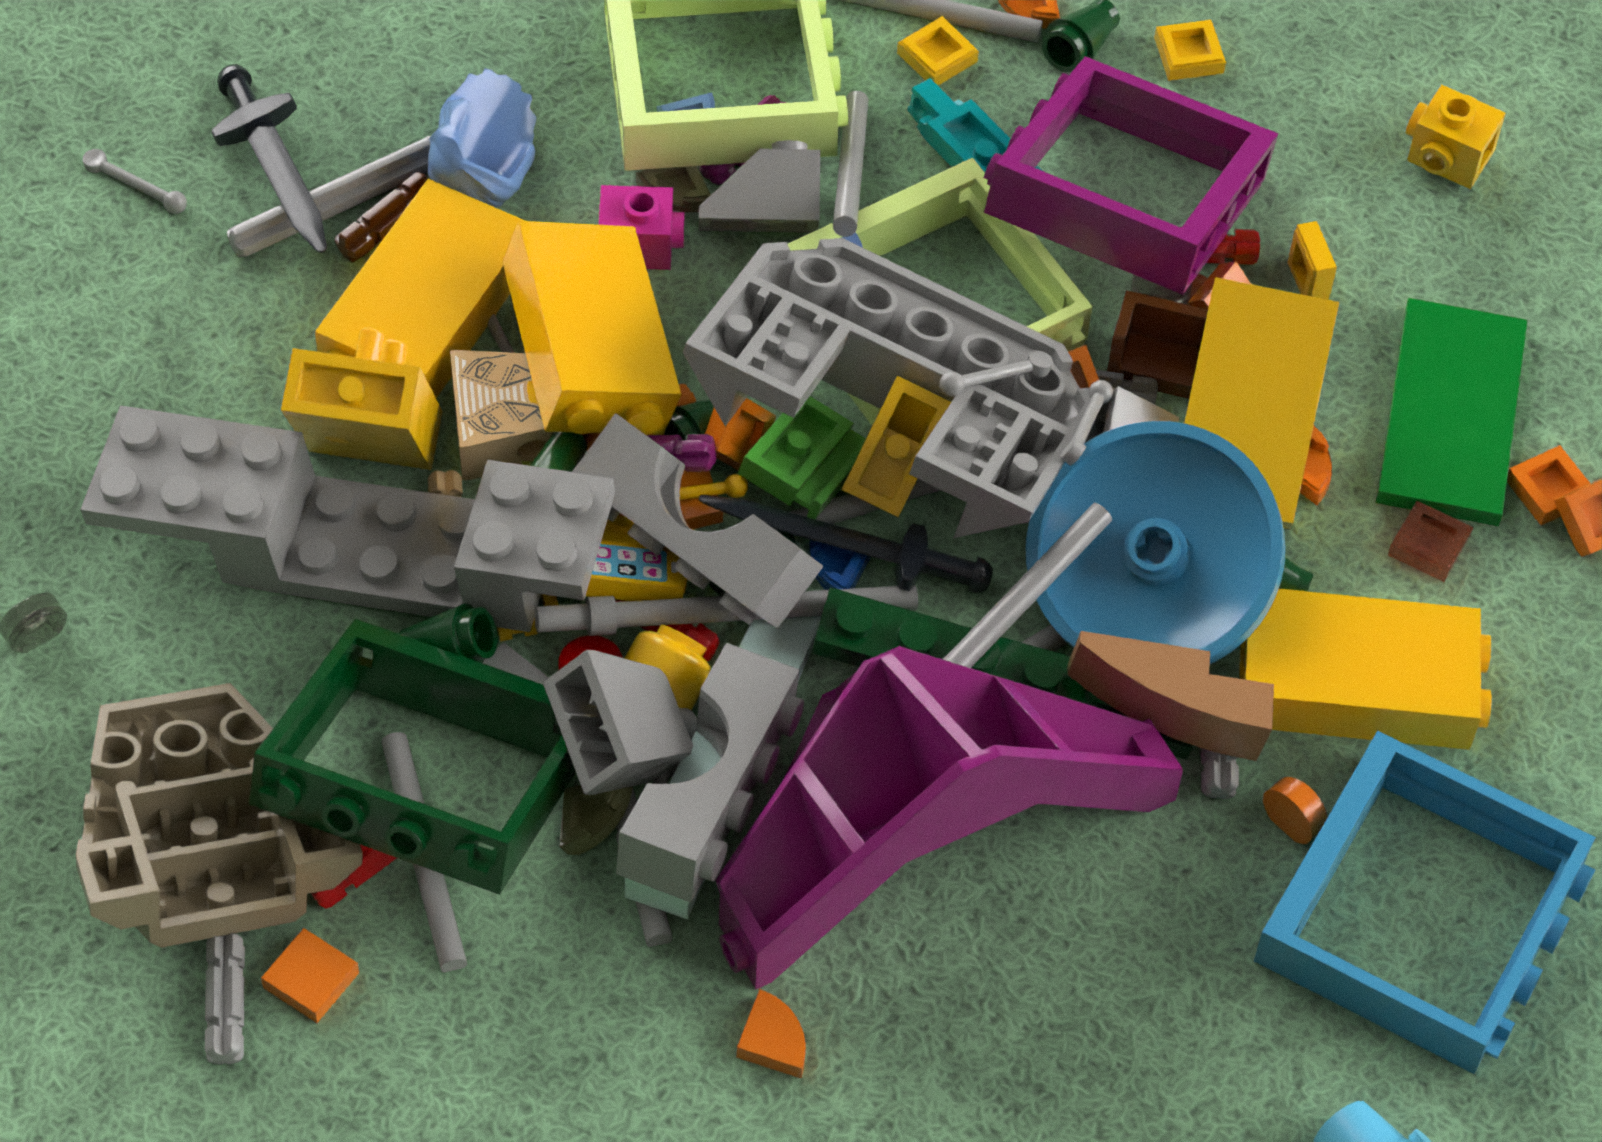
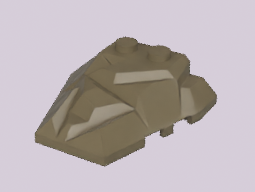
M231 683L100 705L91 758L92 779L89 794H85L83 806L84 828L82 840L78 839L76 849V869L92 917L119 929L136 927L150 943L160 948L209 939L214 936L219 937L230 935L231 933L235 934L296 922L306 913L307 894L334 889L362 865L363 852L360 844L249 804L254 753L273 728Z

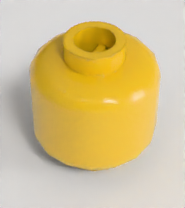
M662 624L657 632H640L624 658L660 668L667 676L678 707L688 708L691 711L700 696V689L711 671L710 665L703 658L706 651L703 645L683 633Z

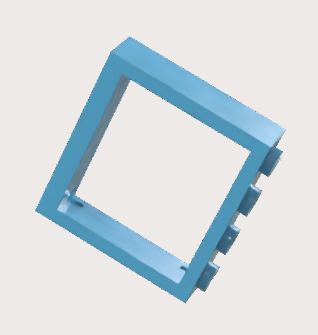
M1377 730L1264 927L1254 962L1475 1074L1485 1053L1496 1059L1501 1054L1515 1025V1022L1505 1018L1512 1001L1514 1000L1523 1006L1527 1004L1543 969L1532 964L1540 948L1553 954L1570 920L1569 917L1559 913L1566 898L1569 897L1580 902L1595 872V869L1584 863L1596 837ZM1383 788L1555 872L1475 1026L1299 938L1301 931Z

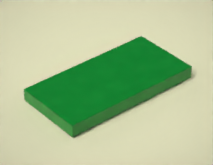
M1407 299L1375 503L1499 527L1504 509L1527 319L1419 299Z

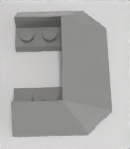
M844 238L821 239L817 249L790 251L787 242L763 243L685 343L683 350L685 358L725 426L748 396L794 418L821 380L880 409L897 376L950 401L951 404L915 456L909 474L940 491L947 492L967 502L954 538L1030 521L1065 464L1060 455L1071 442L1091 400L1089 388H1080L1070 372L1073 360L1064 344ZM1033 351H1043L1049 354L1053 360L1050 372L1044 377L1034 376L1030 373L1020 374L965 387L956 396L945 395L939 387L941 377L947 372H957L960 375L1017 363L1027 360L1029 354Z

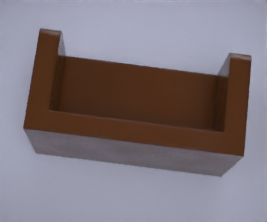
M1126 290L1113 334L1107 371L1123 373L1124 379L1132 380L1133 375L1154 378L1157 380L1158 392L1189 399L1208 309Z

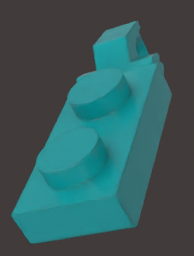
M931 78L912 87L910 106H908L907 111L918 123L916 127L923 138L951 167L973 158L985 172L995 153L1003 155L1006 152L1011 138L972 99L966 102H962L959 99L953 101ZM1038 165L1035 167L1036 169L1043 171Z

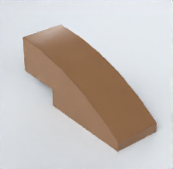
M1086 631L1080 632L1068 662L1067 675L1097 698L1126 716L1140 721L1150 718L1158 732L1171 738L1212 752L1257 761L1272 731L1274 684L1209 674L1210 651Z

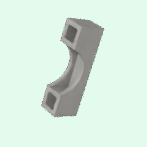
M615 413L572 472L613 478L615 496L608 517L610 521L614 522L620 513L634 523L627 532L628 535L657 556L666 546L680 557L672 568L696 586L704 590L709 582L712 581L726 591L719 603L749 625L758 615L778 629L823 568V565L754 514L740 523L720 531L702 532L690 529L682 515L679 500L680 483L685 464Z
M729 643L725 644L700 689L696 731L712 744L721 759L712 769L695 779L673 784H646L619 832L617 875L690 903L704 879L712 882L716 879L727 853L728 844L724 841L729 831L732 829L740 832L743 829L754 799V795L750 792L756 781L763 784L768 782L777 762L779 746L776 744L782 734L791 737L801 718L804 700L796 697L799 669Z

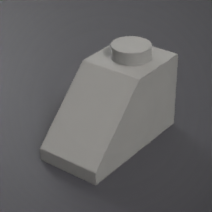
M794 140L777 141L772 143V149H759L699 206V231L812 233L818 230L820 219V150L807 149L805 142Z

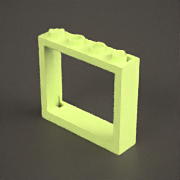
M604 0L605 22L625 171L744 163L759 149H772V143L784 140L805 142L807 149L820 150V157L837 156L838 127L848 125V107L845 95H835V92H839L841 89V74L838 56L828 57V53H833V28L831 18H821V15L826 14V0ZM797 8L814 101L646 113L633 19Z
M973 158L859 210L856 234L864 249L879 256L964 216H968L1047 315V317L1026 327L1064 344L1067 351L1081 347L1087 340L1093 306L1034 233L984 213L990 185H987L988 180L983 178L985 172ZM833 223L788 243L790 251L817 249L821 239H835L843 236L835 233ZM849 394L870 424L873 425L880 408Z

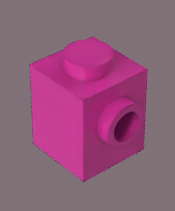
M601 185L599 225L635 227L646 269L671 270L672 248H684L685 212H673V187Z

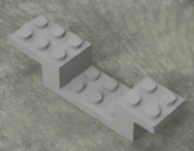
M120 405L80 510L85 523L88 525L209 543L223 583L273 593L428 617L436 616L458 605L467 603L474 608H485L493 617L496 627L530 632L535 618V607L539 604L541 594L578 600L585 599L615 496L613 478L494 460H487L475 499L315 476L302 432Z

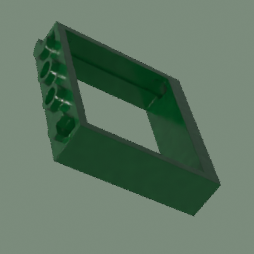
M354 619L254 753L249 804L500 895L574 777L576 770L543 684ZM364 648L373 651L372 660L363 657ZM356 689L548 757L501 831L304 761ZM481 842L495 848L490 850L479 846L478 843Z

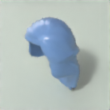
M486 68L482 74L477 76L469 73L462 85L443 104L439 116V126L429 138V178L495 208L502 206L506 200L520 189L524 176L535 159V148L532 142L537 118L530 109L532 96L522 92V86L507 75H497L493 70Z

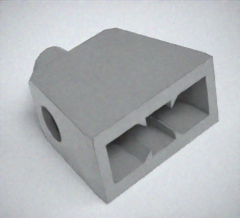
M586 650L543 682L585 795H594L648 783L678 764L692 752L693 743L691 740L696 732L697 718L690 709L678 707L667 676L660 668L595 650Z

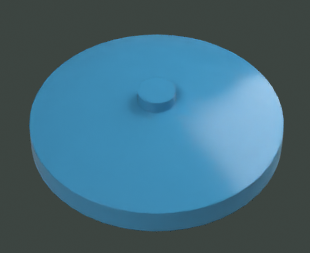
M1147 421L1120 426L1084 443L1086 449L1080 458L1071 466L1066 462L1031 517L1027 530L1026 566L1028 571L1093 503L1103 506L1112 517V521L1037 598L1043 614L1052 627L1073 649L1080 632L1086 631L1210 651V664L1234 651L1250 637L1269 612L1277 595L1285 565L1286 545L1282 517L1274 495L1256 465L1242 451L1222 437L1203 428L1171 421Z

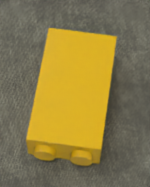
M427 179L316 329L317 352L355 357L360 330L365 327L379 329L385 334L384 342L394 339L403 341L408 345L406 365L418 366L422 369L437 398L452 377L450 351H470L486 329L490 317L493 314L496 315L510 295L503 260L518 221L525 220Z
M518 221L504 257L503 266L545 432L601 433L616 413L645 435H664L682 394L635 227Z
M1215 277L1184 423L1210 431L1242 451L1256 465L1266 479L1279 508L1283 527L1291 529L1294 523L1339 302Z
M1278 589L1275 600L1261 624L1240 645L1239 679L1274 684L1272 730L1372 740L1378 730L1402 743L1470 750L1477 729L1487 728L1491 715V690L1481 689V673H1487L1490 664L1491 636L1481 634L1480 608Z

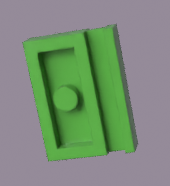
M809 396L794 418L785 413L779 416L744 456L737 474L789 506L794 501L809 510L807 517L817 519L842 489L866 438L852 430L854 424L852 421Z

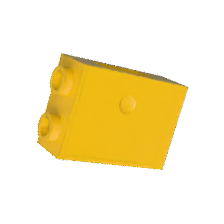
M365 327L360 330L355 357L292 349L281 411L294 431L303 433L309 452L431 470L443 411L422 369L418 366L406 365L409 347L405 342L394 339L384 342L385 334L383 331Z

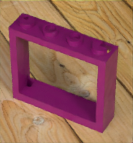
M1085 56L1070 75L1061 74L1048 101L1044 99L1039 100L1026 128L1019 125L1015 129L1006 152L1003 155L995 153L991 158L983 177L988 180L987 185H990L984 213L1183 295L1263 183L1279 133ZM1078 114H1081L1223 172L1184 225L1178 227L1035 167Z

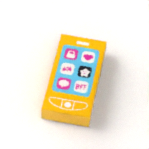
M602 540L586 596H614L615 600L625 601L683 598L684 576L672 568L680 557L667 547H664L657 556L642 544Z

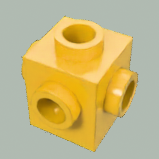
M1441 84L1429 105L1420 102L1408 122L1406 134L1413 137L1407 161L1424 168L1429 173L1442 176L1471 189L1495 151L1506 113L1480 102L1472 96L1462 94Z

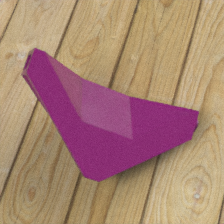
M898 646L863 661L854 674L835 689L822 694L782 783L715 880L720 893L719 926L724 933L719 937L722 952L730 968L735 973L745 970L756 990L772 983L905 863L1037 804L1151 812L1176 801L1183 769L1150 718L1140 721Z

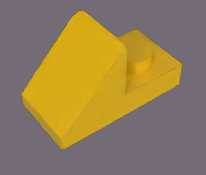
M897 376L841 490L893 516L899 517L917 481L916 477L909 474L915 456L951 402Z

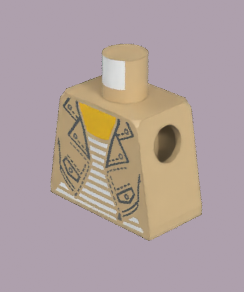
M469 350L450 351L462 481L481 478L487 460L529 466L550 439L553 432H545L526 354Z

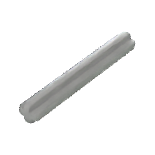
M431 136L309 191L321 214L322 221L401 185L416 172L427 173L430 149L429 138ZM281 204L230 228L227 231V237L235 254L238 257H247L298 232L292 226Z

